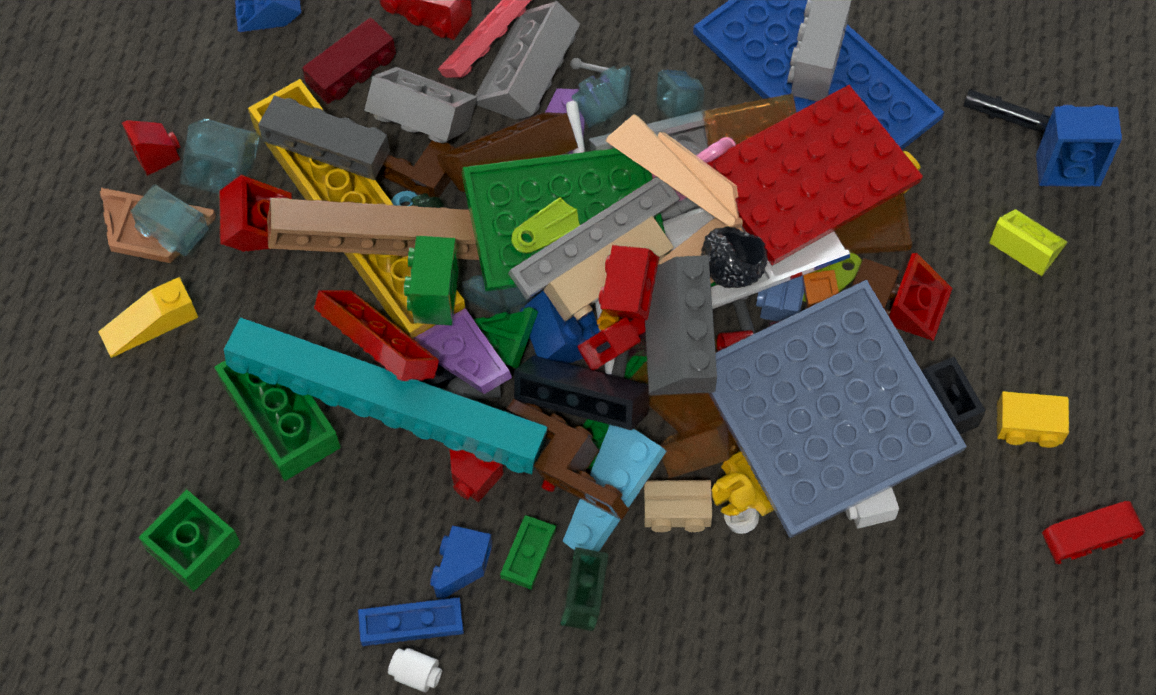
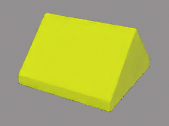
M1015 209L999 218L989 243L1040 276H1043L1068 242Z

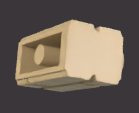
M711 480L646 481L644 484V527H651L652 531L668 532L671 530V527H685V530L688 532H700L705 527H711Z

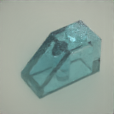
M661 70L658 72L656 105L669 119L693 113L703 106L704 88L696 78L692 79L685 71Z

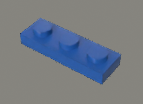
M460 597L358 610L362 646L464 634Z

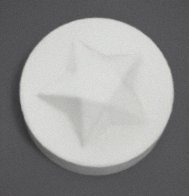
M749 508L737 516L724 514V519L732 531L743 534L750 532L756 527L759 521V512L756 509Z

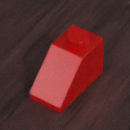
M131 120L122 122L133 152L147 176L180 160L176 151L181 148L173 132H166L162 123Z
M449 448L453 484H455L453 486L454 490L464 499L468 500L472 497L479 503L504 474L503 465L495 461L486 462L480 460L473 453L464 450L456 451Z

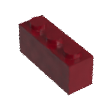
M370 17L302 67L305 83L327 104L335 99L340 100L352 86L358 82H365L370 77L372 71L379 66H386L392 61L396 54L394 39Z

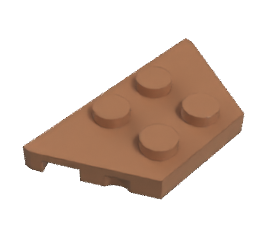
M101 188L100 191L104 206V219L108 231V244L111 251L171 263L216 218L213 209Z

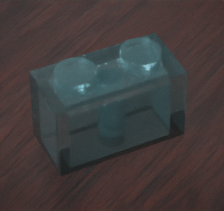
M155 184L131 210L136 223L134 226L142 235L146 237L152 235L159 240V243L170 252L176 250L184 256L191 251L209 230L204 215Z

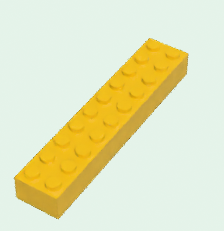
M301 79L248 108L253 126L260 137L261 133L258 124L274 96L283 99L291 98L300 105L312 109H322ZM265 142L306 200L393 205L376 180L374 181ZM344 253L393 322L399 325L412 339L435 326V324L414 323L412 311H407V296H404V282L406 276L411 277V267H408V256ZM458 291L456 292L454 314L465 308L464 299Z

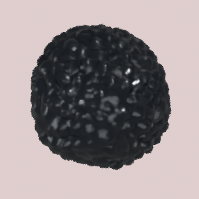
M727 226L710 231L705 236L701 249V256L709 255L710 277L715 281L716 285L724 288H741L757 282L765 272L768 261L766 244L759 236L745 233L735 227Z

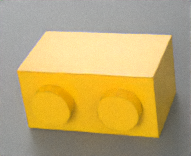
M1002 392L997 403V439L1006 440L1011 445H1021L1026 441L1039 442V445L1045 448H1053L1064 443L1069 434L1068 397Z

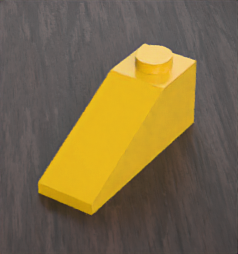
M180 277L148 291L98 332L112 358L198 318V315Z

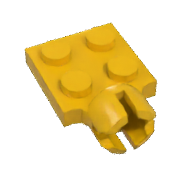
M740 451L727 458L721 466L726 475L718 479L712 488V498L715 505L718 506L729 501L731 504L721 509V512L728 516H737L749 508L756 509L762 516L772 512L774 509L742 452Z

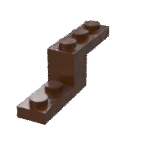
M431 141L414 167L403 158H395L388 155L378 175L436 203L451 181L436 155L451 150L454 147L448 143Z
M513 399L506 409L510 414L547 426L546 439L550 440V443L534 464L535 469L546 482L622 520L629 511L621 499L623 494L609 484H606L604 487L596 484L597 481L585 473L599 452L592 441L593 435L580 426H576L575 429L568 426V423L556 414L552 413L551 416H548L536 405L523 404Z

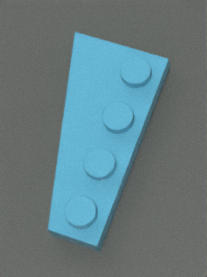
M610 425L590 476L597 481L596 484L602 487L609 484L623 494L621 499L629 508L667 451L634 428L627 430ZM580 499L563 542L592 562L620 519Z

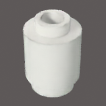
M398 648L391 659L388 674L394 676L395 681L427 692L430 687L435 688L437 686L442 669L438 668L439 661L409 648L406 650Z

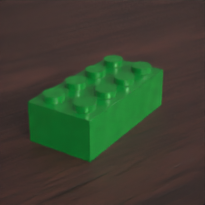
M226 361L214 366L221 384L284 482L341 448L335 430L311 395H299L289 387L281 384H268L253 374L235 372L226 365Z

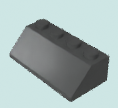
M709 255L674 257L658 265L648 320H645L649 395L716 392L717 367Z

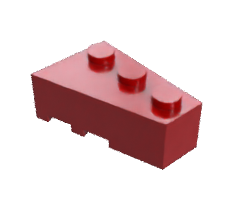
M379 0L382 8L388 13L401 14L411 24L416 26L421 24L431 29L440 38L446 36L455 40L472 16L471 0Z

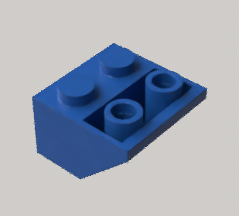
M235 0L238 32L286 26L301 14L300 0Z
M544 291L520 309V312H522L524 308L531 307L538 311L530 333V339L538 357L565 364L584 359L578 350V345L599 333L593 310L578 321L575 317H572L565 322Z

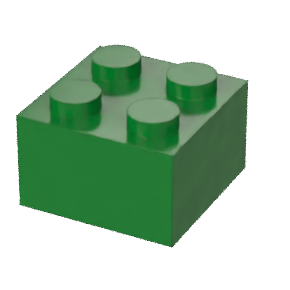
M416 236L415 248H409L408 267H411V277L406 276L404 282V296H407V311H412L414 323L452 326L459 275L455 238Z
M187 489L138 537L146 551L193 592L241 544L235 531Z

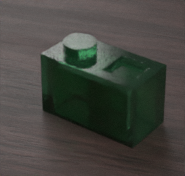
M575 547L570 563L560 625L594 631L600 612L609 553Z

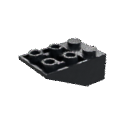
M955 356L923 369L922 373L958 433L962 434L979 427L986 410Z

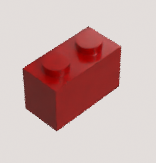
M612 245L611 254L607 256L605 261V271L607 273L605 285L602 286L599 292L600 309L613 317L648 320L659 257L649 248Z

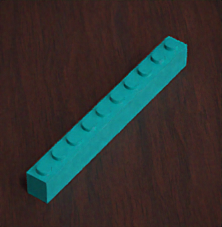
M241 317L224 347L226 365L235 372L241 374L247 372L258 376L268 384L274 385L278 383L289 387L296 394H308L319 398L327 405L345 407L360 417L370 416L381 420L388 427H400L409 430L421 439H434L442 442L452 450H464L473 453L480 460L498 462L506 465L509 470L516 473L525 472L532 475L535 468L534 464L537 462L546 441L547 426L415 379L401 381L391 371Z

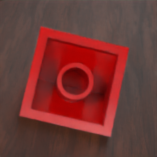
M912 253L889 318L895 328L934 341L953 288L918 253Z

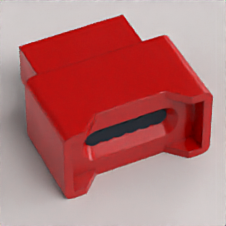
M624 317L578 345V350L590 370L594 371L640 343L639 335L645 332V320L634 319L629 321L627 317Z

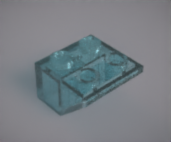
M205 118L188 125L180 183L220 194V190L240 175L247 177L256 157L259 134Z

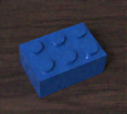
M1063 105L1061 107H1054L1036 153L1039 186H1101L1122 140L1118 107H1106L1104 105L1092 107Z

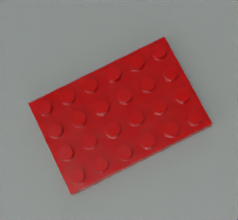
M850 85L729 148L726 153L717 159L705 162L737 185L738 197L736 198L739 218H742L743 221L742 227L747 233L759 236L766 244L768 261L772 266L919 184L923 178V175Z

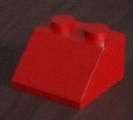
M244 175L237 177L220 190V244L240 251L269 249L267 217L270 199H292V193Z

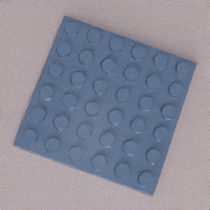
M867 280L716 352V392L709 393L789 538L964 451L967 447Z

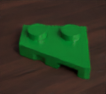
M527 307L522 312L512 314L504 312L495 314L491 318L481 317L473 319L504 364L517 369L538 311Z

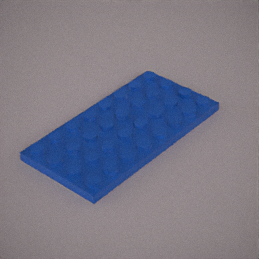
M729 0L694 25L693 33L784 119L817 102L792 96L793 83L787 82L791 68L792 53L794 47H797V37L800 25L805 19L804 13L808 0ZM847 24L828 95L850 85L903 150L943 119L944 111Z

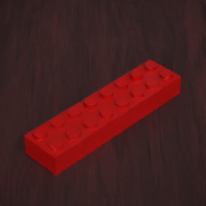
M318 290L314 309L322 317L329 320L333 326L340 329L342 334L351 338L353 343L362 347L364 352L374 357L375 361L385 366L386 370L396 375L397 379L401 381H408L409 379L423 381L435 377L439 359L353 291Z

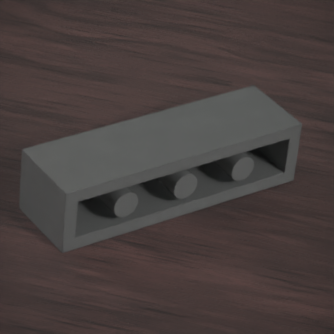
M274 96L258 124L263 142L374 181L390 152L387 134H384L381 130L358 125L349 118H338L329 115L320 108L312 109L300 105L291 98L283 99Z

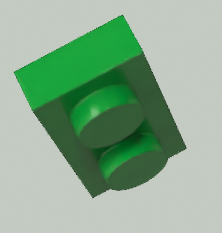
M525 515L500 573L501 579L532 590L555 535L556 526Z

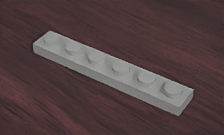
M655 177L515 266L508 274L527 300L543 290L551 281L651 216L654 218L672 207L680 198L670 185Z

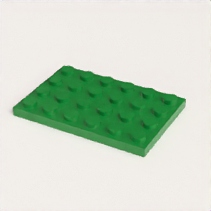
M616 148L463 167L461 174L486 292L517 287L509 276V271L545 248L543 247L532 253H521L512 244L511 236L513 231L533 215L561 197L568 205L577 209L578 221L581 225L653 179L652 173ZM659 214L654 219L665 233L662 217ZM529 234L521 235L524 242L532 241Z

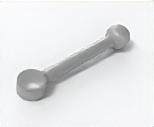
M574 58L570 62L573 69L584 68L618 76V78L629 80L631 74L626 69L618 71L584 63L578 58Z

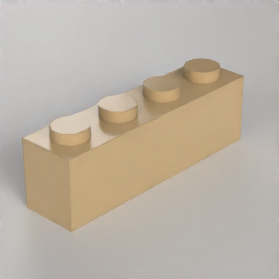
M653 216L566 271L545 287L543 291L565 322L572 317H575L578 321L593 310L590 305L599 300L600 289L605 285L607 275L605 261L607 256L611 254L612 245L649 248L659 257V261L674 248Z

